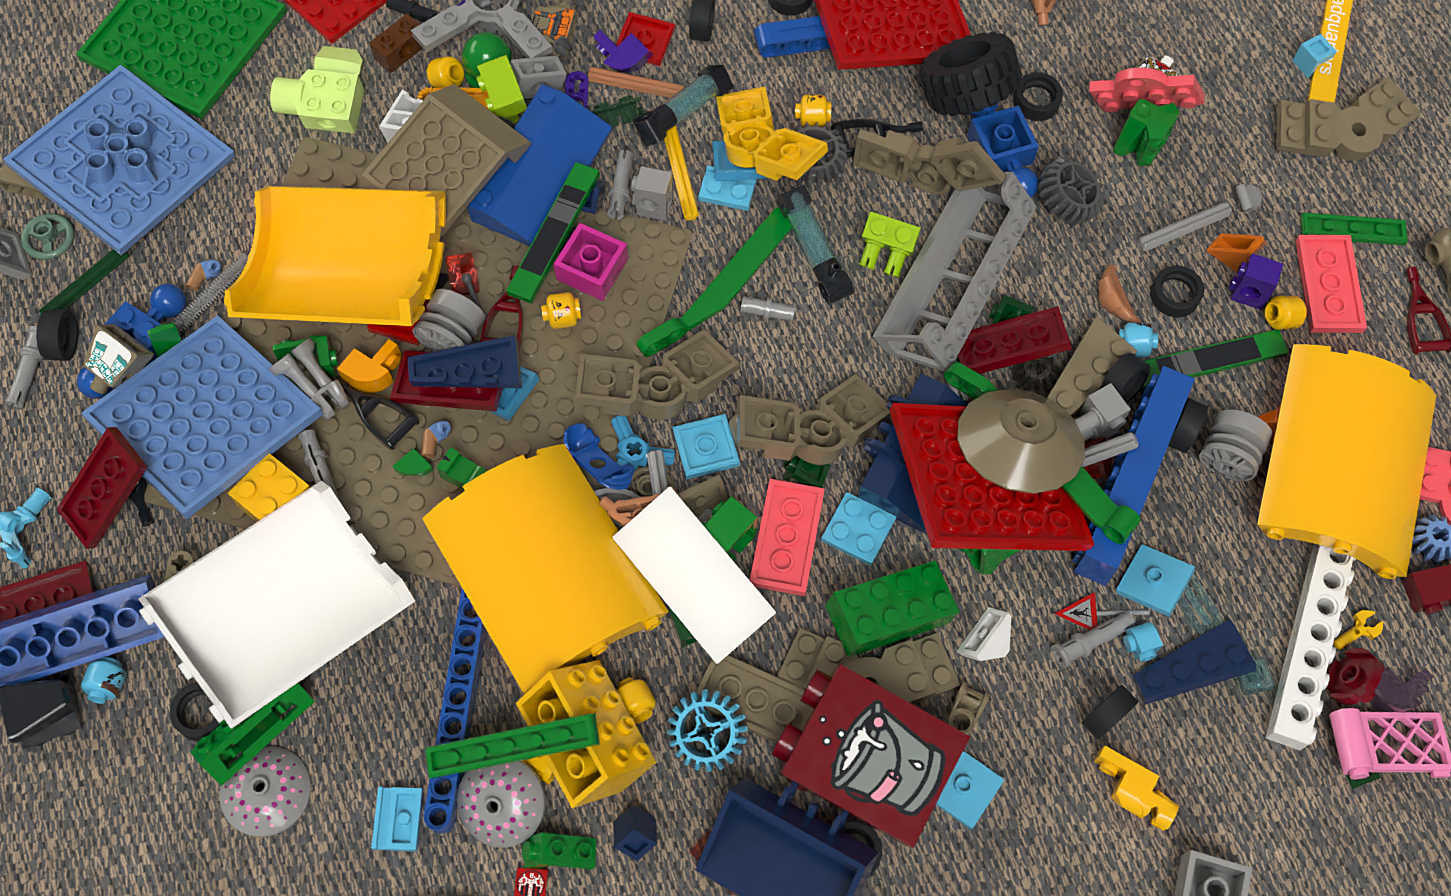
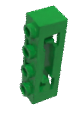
M296 683L233 728H230L226 721L223 720L213 732L201 738L190 753L198 764L222 786L315 701ZM293 704H296V706L286 716H284L282 719L279 718ZM240 752L243 753V754H242L237 760H235L228 768H226V765H227L237 754H239Z

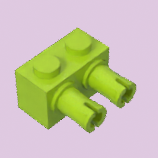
M507 55L478 65L481 76L476 78L481 91L487 90L489 98H486L485 101L489 111L492 113L496 112L497 116L504 117L514 124L517 123L519 120L518 114L525 112L527 106Z
M870 211L862 234V239L866 245L858 265L866 267L869 260L867 267L874 270L881 248H886L891 253L883 273L890 276L894 268L892 275L899 278L906 256L912 257L921 234V227Z

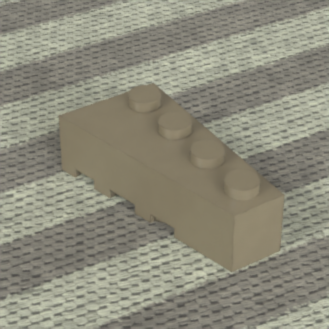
M1096 316L1047 399L1056 402L1074 419L1080 413L1087 397L1101 389L1102 382L1112 366L1125 354L1132 353L1136 355L1137 350Z

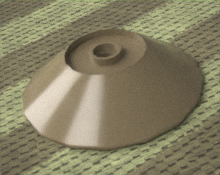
M1015 389L987 392L970 402L958 420L957 441L966 461L984 479L1007 490L1031 494L1057 490L1076 477L1085 460L1084 437L1075 420L1056 402L1034 392Z

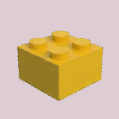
M269 453L227 494L237 507L254 521L258 522L308 490L310 486Z

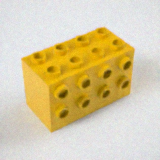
M599 660L549 671L516 702L528 726L590 713L596 714L600 745L544 756L572 808L622 792L657 763Z

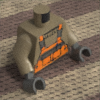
M563 0L551 6L537 7L535 9L532 21H529L552 45L553 52L547 56L557 55L558 58L567 60L577 26L575 6L582 7L584 0Z

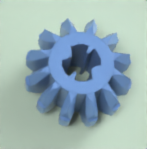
M1433 514L1427 518H1420L1416 522L1412 545L1418 546L1414 550V554H1419L1421 551L1424 553L1423 561H1428L1432 558L1436 564L1443 560L1451 559V525L1447 523V516L1438 519Z

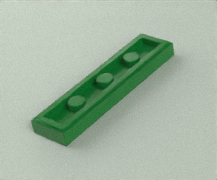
M1304 212L1300 215L1301 235H1351L1352 242L1404 246L1408 243L1406 220Z

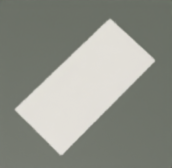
M668 487L613 536V539L716 664L776 613L671 487Z

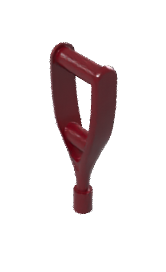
M517 265L512 266L511 281L519 268ZM505 291L501 298L492 306L486 317L480 342L498 339L487 336L491 324L499 311L519 313L516 338L520 351L523 336L521 302L519 299L507 295ZM513 299L515 302H509L507 300Z
M1417 267L1407 268V277L1412 285V296L1407 315V332L1413 354L1418 355L1419 352L1433 351L1451 352V331L1443 313L1422 290L1419 284L1420 278ZM1432 313L1440 327L1444 340L1419 342L1415 314Z

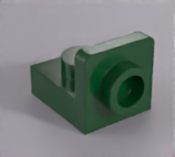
M1004 295L1000 305L994 304L989 318L993 319L992 324L1031 314L1034 306Z
M795 456L789 461L785 460L783 465L785 472L782 478L787 481L794 478L805 485L822 488L831 465H816Z

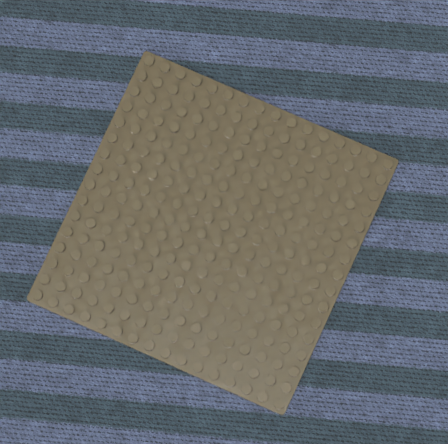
M305 137L300 142L281 186L358 189L361 175L378 154ZM466 207L441 238L448 246L443 252L440 273L449 274L450 280L442 289L459 293L473 302L466 283H463L461 280V276L464 273L470 274L472 277L471 284L482 310L488 314L492 306L507 290L511 282L512 266H520L530 246L471 221L468 208ZM602 208L596 214L580 212L573 227H577L579 223H582L626 243L628 261L604 301L556 280L554 263L532 304L520 300L523 311V336L519 351L520 366L536 373L540 380L510 421L483 410L397 403L412 413L419 420V425H415L394 446L395 449L390 450L366 428L348 395L347 398L350 404L342 410L332 402L328 395L323 397L334 410L335 416L328 421L319 417L301 432L313 429L316 432L321 450H324L327 455L325 461L339 499L351 518L347 521L349 527L352 525L358 534L362 533L376 551L374 556L381 564L385 562L392 569L461 587L422 519L448 496L453 500L465 491L440 478L436 468L450 447L459 451L461 456L489 471L518 456L524 455L528 459L536 456L538 449L564 444L563 439L566 429L570 425L584 423L587 428L593 430L594 435L600 438L597 446L613 461L617 462L615 456L619 452L617 447L619 439L611 424V420L618 415L602 414V407L574 404L580 353L633 359L642 366V370L650 367L654 355L644 357L637 348L636 343L644 334L665 322L692 239L691 230L624 214L622 219L617 220L618 212H616L614 220L608 217V210ZM570 292L574 298L579 299L581 319H577V324L574 327L553 329L549 321H543L541 305H546V298L550 294ZM513 299L507 300L509 302H515ZM227 309L222 318L272 365L278 362L273 353V345L280 344L286 340L298 341L313 335H327L332 349H336L339 365L335 366L336 376H340L337 368L354 348L372 359L388 339L398 345L401 355H403L404 350L433 352L422 343L417 346L368 332V324L228 317ZM499 311L491 324L487 337L503 338L513 335L517 337L519 313ZM482 324L475 336H471L472 344L480 342L484 324ZM316 355L314 357L319 364L318 355ZM294 359L300 370L319 389L320 386L301 361ZM399 365L394 370H390L394 382ZM283 374V375H284L285 377H287L296 387H298V388L300 389V387H299L289 376ZM394 382L380 392L367 394L390 399ZM367 400L361 401V402H360V407H361ZM379 404L365 419L386 439L406 417L388 406ZM635 413L629 417L626 416L630 426L632 424ZM441 420H445L450 424L451 431L449 435L436 444L435 458H424L432 466V472L424 476H402L393 469L392 466L413 448L421 455L423 433L427 428ZM297 434L271 455L311 488L315 485V480L310 467L305 464V453ZM595 459L590 462V465L594 468H603L606 463L603 460ZM577 463L593 491L606 488L599 484L592 475ZM150 483L148 484L145 491L146 503L177 511ZM235 483L193 514L197 517L242 529H247L256 523V521L237 507L227 494L236 485Z

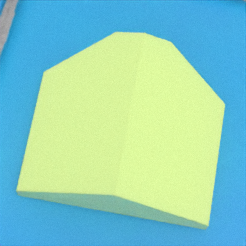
M323 46L315 56L314 70L357 74L359 76L363 60L356 49Z

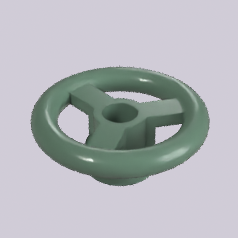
M54 213L43 214L33 218L24 227L21 234V244L24 251L31 257L41 260L53 259L62 255L69 249L74 240V228L71 222L64 216ZM50 221H55V222H58L59 224L56 225V226H53ZM66 230L65 240L58 248L53 250V242L56 236ZM30 236H34L42 242L43 252L32 248L29 242Z

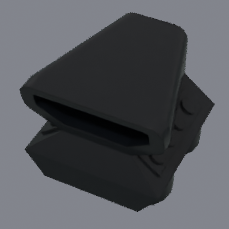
M69 674L51 681L0 686V708L7 737L12 743L21 742L22 750L32 746H41L48 740L62 735H71L83 727L74 684Z

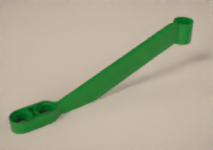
M779 207L774 209L683 317L668 320L644 334L637 341L636 346L643 356L650 357L678 341L692 328L723 311L793 228H800L799 225L806 221L809 223L814 218L813 210L808 207V209L784 218Z
M959 362L952 363L944 372V378L951 386L974 400L987 392L999 391L988 379ZM1082 466L1074 479L1061 486L1090 521L1102 529L1108 539L1117 544H1124L1141 522V518L1135 510L1125 505L1117 506Z

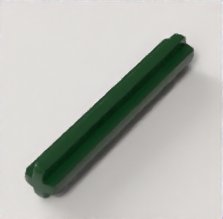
M112 249L38 311V314L41 316L42 312L46 309L66 310L129 257L127 251L120 255Z

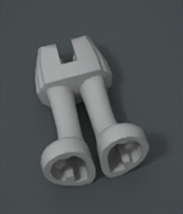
M309 337L292 350L291 353L309 370L320 386L319 389L300 370L289 353L270 367L269 371L275 376L282 374L289 376L303 393L321 408L323 413L321 417L328 421L335 416V412L323 397L328 395L332 402L341 410L350 403L339 381H332L316 361L313 354L315 345Z

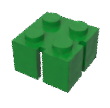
M731 496L725 503L721 501L712 512L713 517L707 523L702 522V525L734 561L736 556L729 552V550L733 548L740 554L756 537L758 517Z

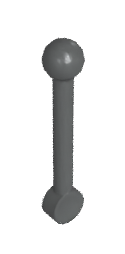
M464 273L461 276V280L463 283H466L473 302L482 310L471 284L472 277L470 274Z

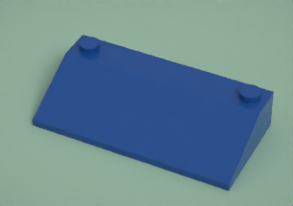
M541 84L514 128L515 131L532 144L515 164L507 158L467 206L471 221L528 246L532 244L575 162L590 167L612 131L611 125L567 94L544 84Z

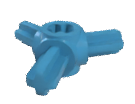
M618 415L611 420V424L619 439L617 444L619 452L615 457L617 459L616 463L620 467L627 463L634 467V471L640 466L646 467L648 463L647 454L653 450H661L664 453L665 465H673L675 459V451L673 449L649 447V442H644L639 435H634L626 416ZM635 450H638V451H639L638 454L635 453L633 456H630V455H629V451H630V452H634Z

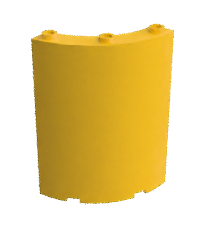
M266 186L255 191L256 224L253 244L241 275L233 285L225 290L224 303L227 307L228 317L412 326L425 311L424 301L425 299L432 298L442 264L445 243L440 242L441 227H446L445 191Z
M1293 344L1257 523L1264 534L1275 540L1289 538L1331 548L1335 553L1349 555L1363 562L1376 574L1385 579H1395L1397 576L1407 577L1436 402V394L1432 388L1422 379L1414 380L1411 378L1409 370L1370 354L1349 350L1348 354L1331 352V346Z
M565 444L541 448L536 451V456L526 459L524 455H521L490 469L463 485L462 487L465 490L453 500L448 496L422 518L524 694L549 671L574 666L591 654L597 656L607 650L609 644L644 629L646 631L655 629L662 623L660 619L669 612L653 586L613 539V536L619 532L610 516H608L607 511L599 505L600 500Z

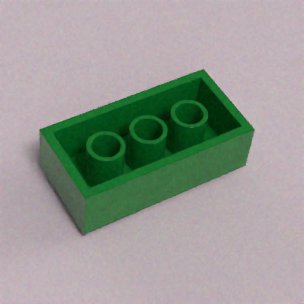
M936 560L836 591L825 604L847 657L949 624L960 612Z

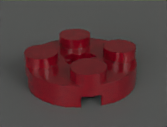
M1355 648L1348 650L1344 653L1347 657L1343 658L1340 662L1336 659L1329 666L1326 673L1330 677L1326 689L1329 690L1328 694L1340 704L1352 705L1360 701L1368 703L1375 696V689L1380 683L1385 666L1366 649Z

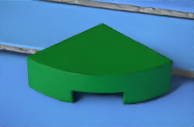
M414 448L392 466L402 476H424L433 471L432 466Z

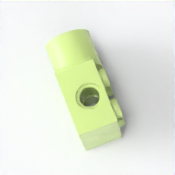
M308 69L300 79L275 77L271 86L270 101L274 113L298 115L305 128L355 133L365 89L357 74Z

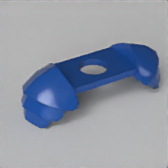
M586 424L570 425L564 432L563 442L574 460L602 486L616 490L627 489L634 474V467L628 463L620 467L597 446L600 438L594 435L593 430L587 428ZM600 459L606 465L603 468H594L590 465V462Z

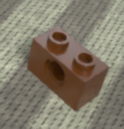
M405 14L369 42L374 60L391 74L421 51L423 48L415 40L411 32L412 29L420 24L411 16Z

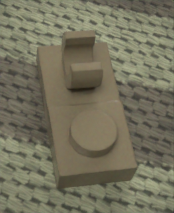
M708 475L706 476V481L700 484L694 482V487L692 486L677 494L695 516L700 515L706 508L712 509L721 501L726 502L728 500L723 480L719 475L714 477Z

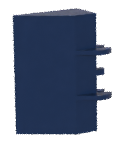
M921 373L908 399L899 396H889V402L886 407L890 410L893 403L967 407L968 403L947 385ZM881 422L878 429L888 434L884 443L869 438L864 442L866 445L863 450L875 458L860 487L858 498L896 516V520L927 535L894 425Z
M744 778L729 789L695 871L738 896H859L879 852L842 832L849 812L843 810L841 815L838 814L834 823L830 825L815 817L819 805L811 802L807 812L792 804L798 789V784L792 782L790 787L787 786L781 797L753 781Z

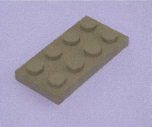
M729 655L718 664L713 659L711 660L696 691L700 699H702V691L704 689L709 690L711 699L716 690L720 691L719 701L721 702L727 695L731 696L728 706L731 708L734 704L738 703L740 708L734 712L735 715L745 714L746 716L744 720L738 722L739 725L748 726L749 732L775 744L788 722L802 730L813 710L812 707L800 701L805 690ZM704 706L705 711L722 719L726 718L718 709Z

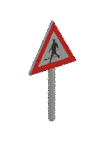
M1094 592L1054 613V615L1085 629L1092 630L1098 626L1097 616H1118L1124 611L1130 612L1132 616L1149 615L1150 610L1096 611Z

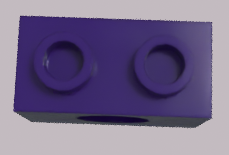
M1252 253L1247 262L1242 261L1237 275H1234L1230 282L1229 290L1233 291L1230 300L1261 310L1278 285L1283 263Z

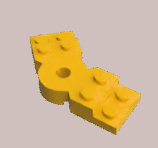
M765 86L716 96L726 154L732 164L744 168L755 167L757 174L776 181L782 176L798 180L828 152L827 142L787 128L778 129L774 132Z

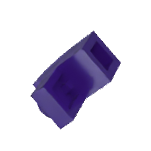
M601 30L593 36L599 42L596 47L607 57L604 63L615 71L623 73L636 71L653 56L632 33L618 47Z

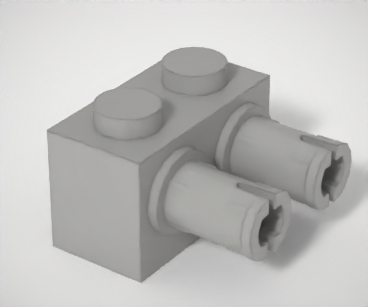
M1110 383L1087 397L1075 422L1084 437V441L1089 438L1093 439L1096 443L1103 439L1108 441L1120 434L1119 429L1127 422L1125 419L1131 409Z

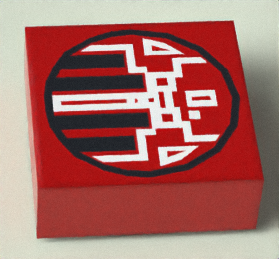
M517 868L514 896H546L549 871L544 869Z

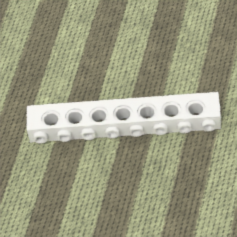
M1313 545L1266 739L1302 750L1306 746L1311 745L1316 737L1317 729L1313 726L1315 718L1320 715L1323 708V701L1320 700L1321 692L1326 689L1330 675L1326 671L1328 664H1331L1336 653V648L1332 646L1334 638L1339 635L1342 627V621H1339V617L1348 602V596L1345 595V592L1354 577V570L1351 569L1352 562L1356 560L1354 557L1335 553L1331 548ZM1330 555L1335 556L1339 563L1334 562ZM1323 580L1330 582L1333 589L1327 587ZM1317 605L1322 606L1325 609L1326 614L1321 613L1318 610ZM1311 631L1319 635L1320 641L1313 638ZM1304 657L1310 658L1314 667L1309 666L1305 662ZM1298 683L1306 687L1307 694L1299 690ZM1291 710L1299 713L1301 721L1293 718Z

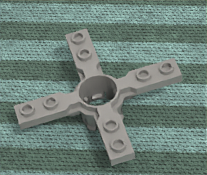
M465 0V3L461 6L452 5L411 30L412 36L426 53L467 28L474 26L480 32H485L484 29H486V32L496 34V30H498L499 36L506 34L526 58L545 57L553 52L552 45L523 13L517 11L519 0H494V3L504 4V1L506 2L503 8L495 11L482 10L490 5L492 0Z

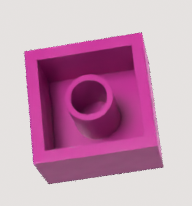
M579 223L554 263L556 280L604 301L628 261L627 244Z

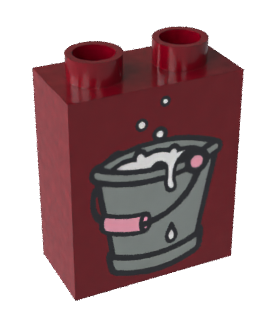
M841 664L834 669L831 676L817 669L800 699L801 702L813 708L802 730L788 722L771 753L772 756L784 762L778 775L791 782H795L801 788L840 810L849 812V815L904 846L914 848L970 736Z

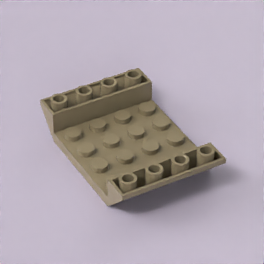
M453 84L427 95L363 172L358 189L445 191L446 227H441L440 242L445 243L441 239L442 236L504 161L508 158L515 164L532 143Z

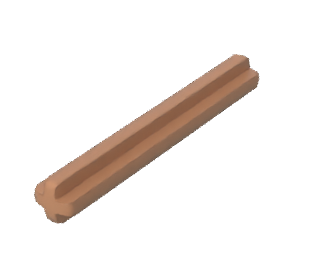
M593 66L590 67L588 72V80L591 82L682 100L685 95V86Z

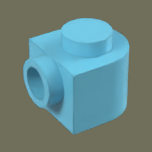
M1151 622L1128 628L1126 636L1123 637L1126 650L1129 653L1132 652L1135 659L1139 658L1140 662H1146L1157 656L1156 653L1163 646L1160 636Z

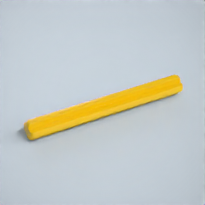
M674 126L666 132L667 136L664 140L684 218L687 221L696 220L699 212L677 126Z

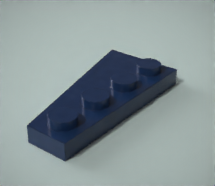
M515 335L408 357L409 382L412 386L522 388L518 340Z
M1229 619L1134 674L1133 681L1144 705L1255 672L1257 665L1232 620Z

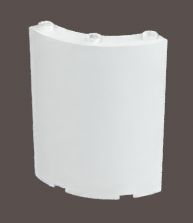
M323 481L318 482L138 598L144 607L139 610L141 615L149 625L155 622L182 660V663L178 665L187 680L194 677L213 704L209 707L211 713L219 723L225 720L230 728L239 724L415 602L402 578L385 562L381 564L374 556L376 551L362 533L358 534L352 525L349 527L347 521L351 519L339 502L331 487Z

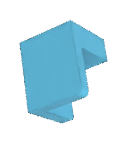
M1319 34L1301 44L1293 62L1307 78H1310L1317 66L1333 58L1337 51L1322 34Z

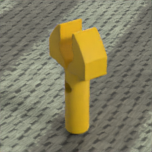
M1361 610L1353 616L1355 620L1354 627L1336 638L1333 642L1334 647L1341 650L1361 636H1366L1373 640L1381 634L1383 621L1374 627H1364L1366 619L1376 612Z

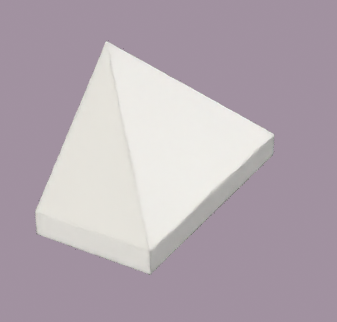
M988 607L957 652L962 656L977 661L1005 657L1010 651L1011 615L1008 612Z

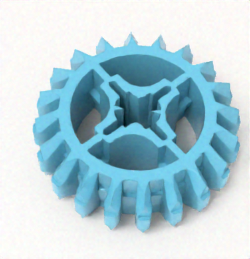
M708 689L702 691V699H700L696 691L692 692V702L686 697L680 700L685 709L679 706L673 708L674 713L679 718L670 717L668 719V722L676 725V728L667 730V734L676 735L677 738L669 743L670 746L674 747L679 744L681 749L675 755L680 757L685 753L687 755L684 760L685 765H689L693 759L696 760L695 770H700L703 762H705L707 772L713 770L714 762L718 769H723L725 767L723 758L732 764L735 759L731 752L737 755L742 753L743 750L736 743L745 744L747 742V738L739 735V733L748 731V726L739 725L738 723L744 720L746 716L745 714L736 716L734 713L740 708V705L736 703L730 708L728 703L731 701V696L729 695L722 702L719 701L721 692L718 690L714 692L712 699ZM704 706L718 709L726 718L721 720L713 719L708 711H705ZM695 709L697 714L695 716L696 728L689 733H685L686 720L691 711ZM703 723H705L707 727H715L720 725V727L716 728L714 732L711 733V735L713 736L711 738L708 733H701L699 735H695L698 732H700L702 728L705 727ZM730 727L729 743L723 751H720L718 746L720 744L719 733L725 728ZM689 742H703L707 750L711 751V754L697 751Z

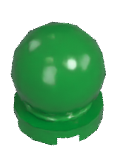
M481 32L474 34L465 42L462 63L465 67L466 81L470 88H480L476 78L481 76L478 65L507 55L509 63L511 62L512 52L506 40L498 34Z

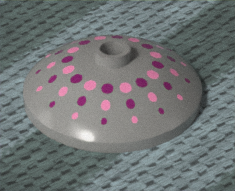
M265 746L220 787V805L225 818L235 829L250 836L266 837L285 831L301 817L308 805L311 794L309 772L302 760L291 751L276 746ZM264 782L265 788L261 792H256V786Z
M518 761L466 772L458 788L457 807L462 823L474 838L489 846L506 848L524 842L536 832L544 818L546 795L543 784L536 772L525 762ZM491 801H495L498 804L497 811L491 808Z

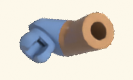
M211 259L198 263L194 267L185 286L188 289L198 291L203 280L215 277L221 272L220 262Z
M438 421L424 431L421 456L423 458H435L436 444L445 439L451 431V426L447 421Z

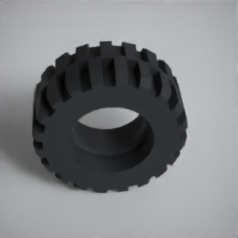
M983 32L973 36L968 35L965 38L953 40L951 43L939 47V50L933 51L929 54L928 58L924 59L919 71L930 108L941 115L949 114L950 116H957L958 114L968 115L971 112H979L989 106H995L997 102L1004 101L1008 98L1009 94H1013L1022 80V71L1013 41L1002 33L997 34L996 32H990L989 34Z

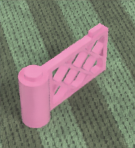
M1346 708L1329 714L1343 774L1350 775L1351 779L1366 778L1369 776V772H1430L1431 778H1448L1451 776V751L1440 713L1360 712L1356 708ZM1368 720L1375 721L1384 729L1379 737L1370 730ZM1396 721H1401L1410 729L1406 737L1393 727ZM1423 721H1432L1435 732L1432 737L1419 727ZM1388 733L1401 743L1396 751L1383 741ZM1414 734L1427 743L1423 751L1410 741ZM1378 747L1391 757L1387 764H1378L1375 752ZM1405 747L1417 757L1414 764H1410L1400 755ZM1431 748L1440 754L1443 764H1437L1427 756Z

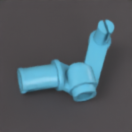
M36 488L22 506H17L15 511H3L0 513V535L3 540L0 543V547L7 552L6 556L10 561L17 562L23 569L29 567L27 563L31 565V559L27 557L18 534L23 531L25 524L36 522V516L52 499L48 493L40 488Z

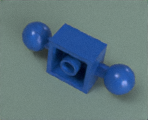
M997 102L995 106H989L979 112H971L970 114L975 118L971 119L967 134L969 142L977 141L1003 172H1013L1030 198H1032L1038 190V177L1032 170L1023 166L1034 163L1039 146L1019 105L996 112L999 102Z
M162 284L153 290L150 296L151 308L146 314L125 301L105 323L117 325L154 354L144 367L158 358L147 331L161 325L160 322L164 317L172 318L178 316L186 306L184 292L174 284ZM84 367L77 376L78 389L84 396L100 399L112 391V387L108 388L106 394H100L92 390L90 385L95 375Z

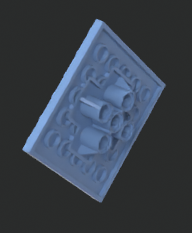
M120 65L3 160L6 166L122 255L235 157V153L226 144Z

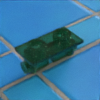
M632 95L620 98L618 100L619 103L609 105V102L598 104L594 107L595 110L591 111L611 125L612 128L619 126L616 118L618 116H621L622 123L625 125L632 123L635 118L644 113L642 107H637L641 98H633Z

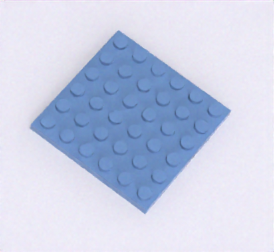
M218 315L81 413L84 419L101 436L107 427H117L148 466L142 476L186 520L247 474L269 453L273 454L323 415L321 408L283 374L273 375L269 371V368L273 365Z

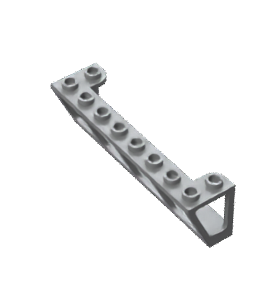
M1004 172L1006 176L1001 186V195L987 192L983 187L964 191L955 189L872 336L885 352L944 372L955 362L1037 208L1013 172ZM985 201L1002 204L1010 209L996 236L969 230ZM965 238L991 244L974 277L947 270ZM943 278L969 284L952 318L925 311ZM920 319L932 321L923 327L920 335H912ZM940 324L947 326L944 330ZM907 342L922 343L934 359L905 351L904 348Z

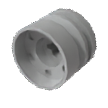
M437 289L426 306L427 312L422 314L412 331L417 340L433 352L472 344L471 336H475L485 321V314L474 302L465 296L451 290Z
M1240 410L1220 411L1215 416L1209 430L1210 435L1204 442L1199 458L1208 470L1224 474L1228 479L1234 481L1252 480L1258 473L1259 466L1263 461L1262 455L1267 451L1272 439V429L1262 419L1248 412Z

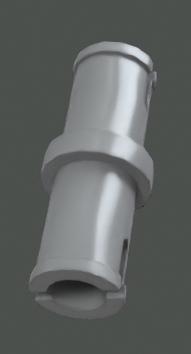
M743 296L740 312L764 316L763 319L768 320L769 317L793 322L796 305L772 302L770 298H767L766 301Z

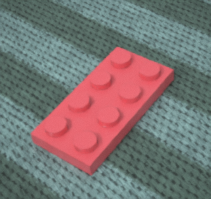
M1298 235L1295 242L1310 333H1363L1367 329L1351 235Z
M775 479L769 480L750 576V582L755 587L800 596L806 595L824 488Z

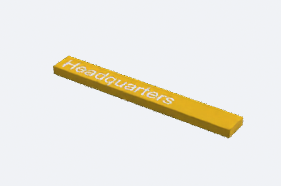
M1326 0L1320 34L1337 52L1333 58L1317 66L1311 78L1307 102L1310 99L1335 103L1353 0Z

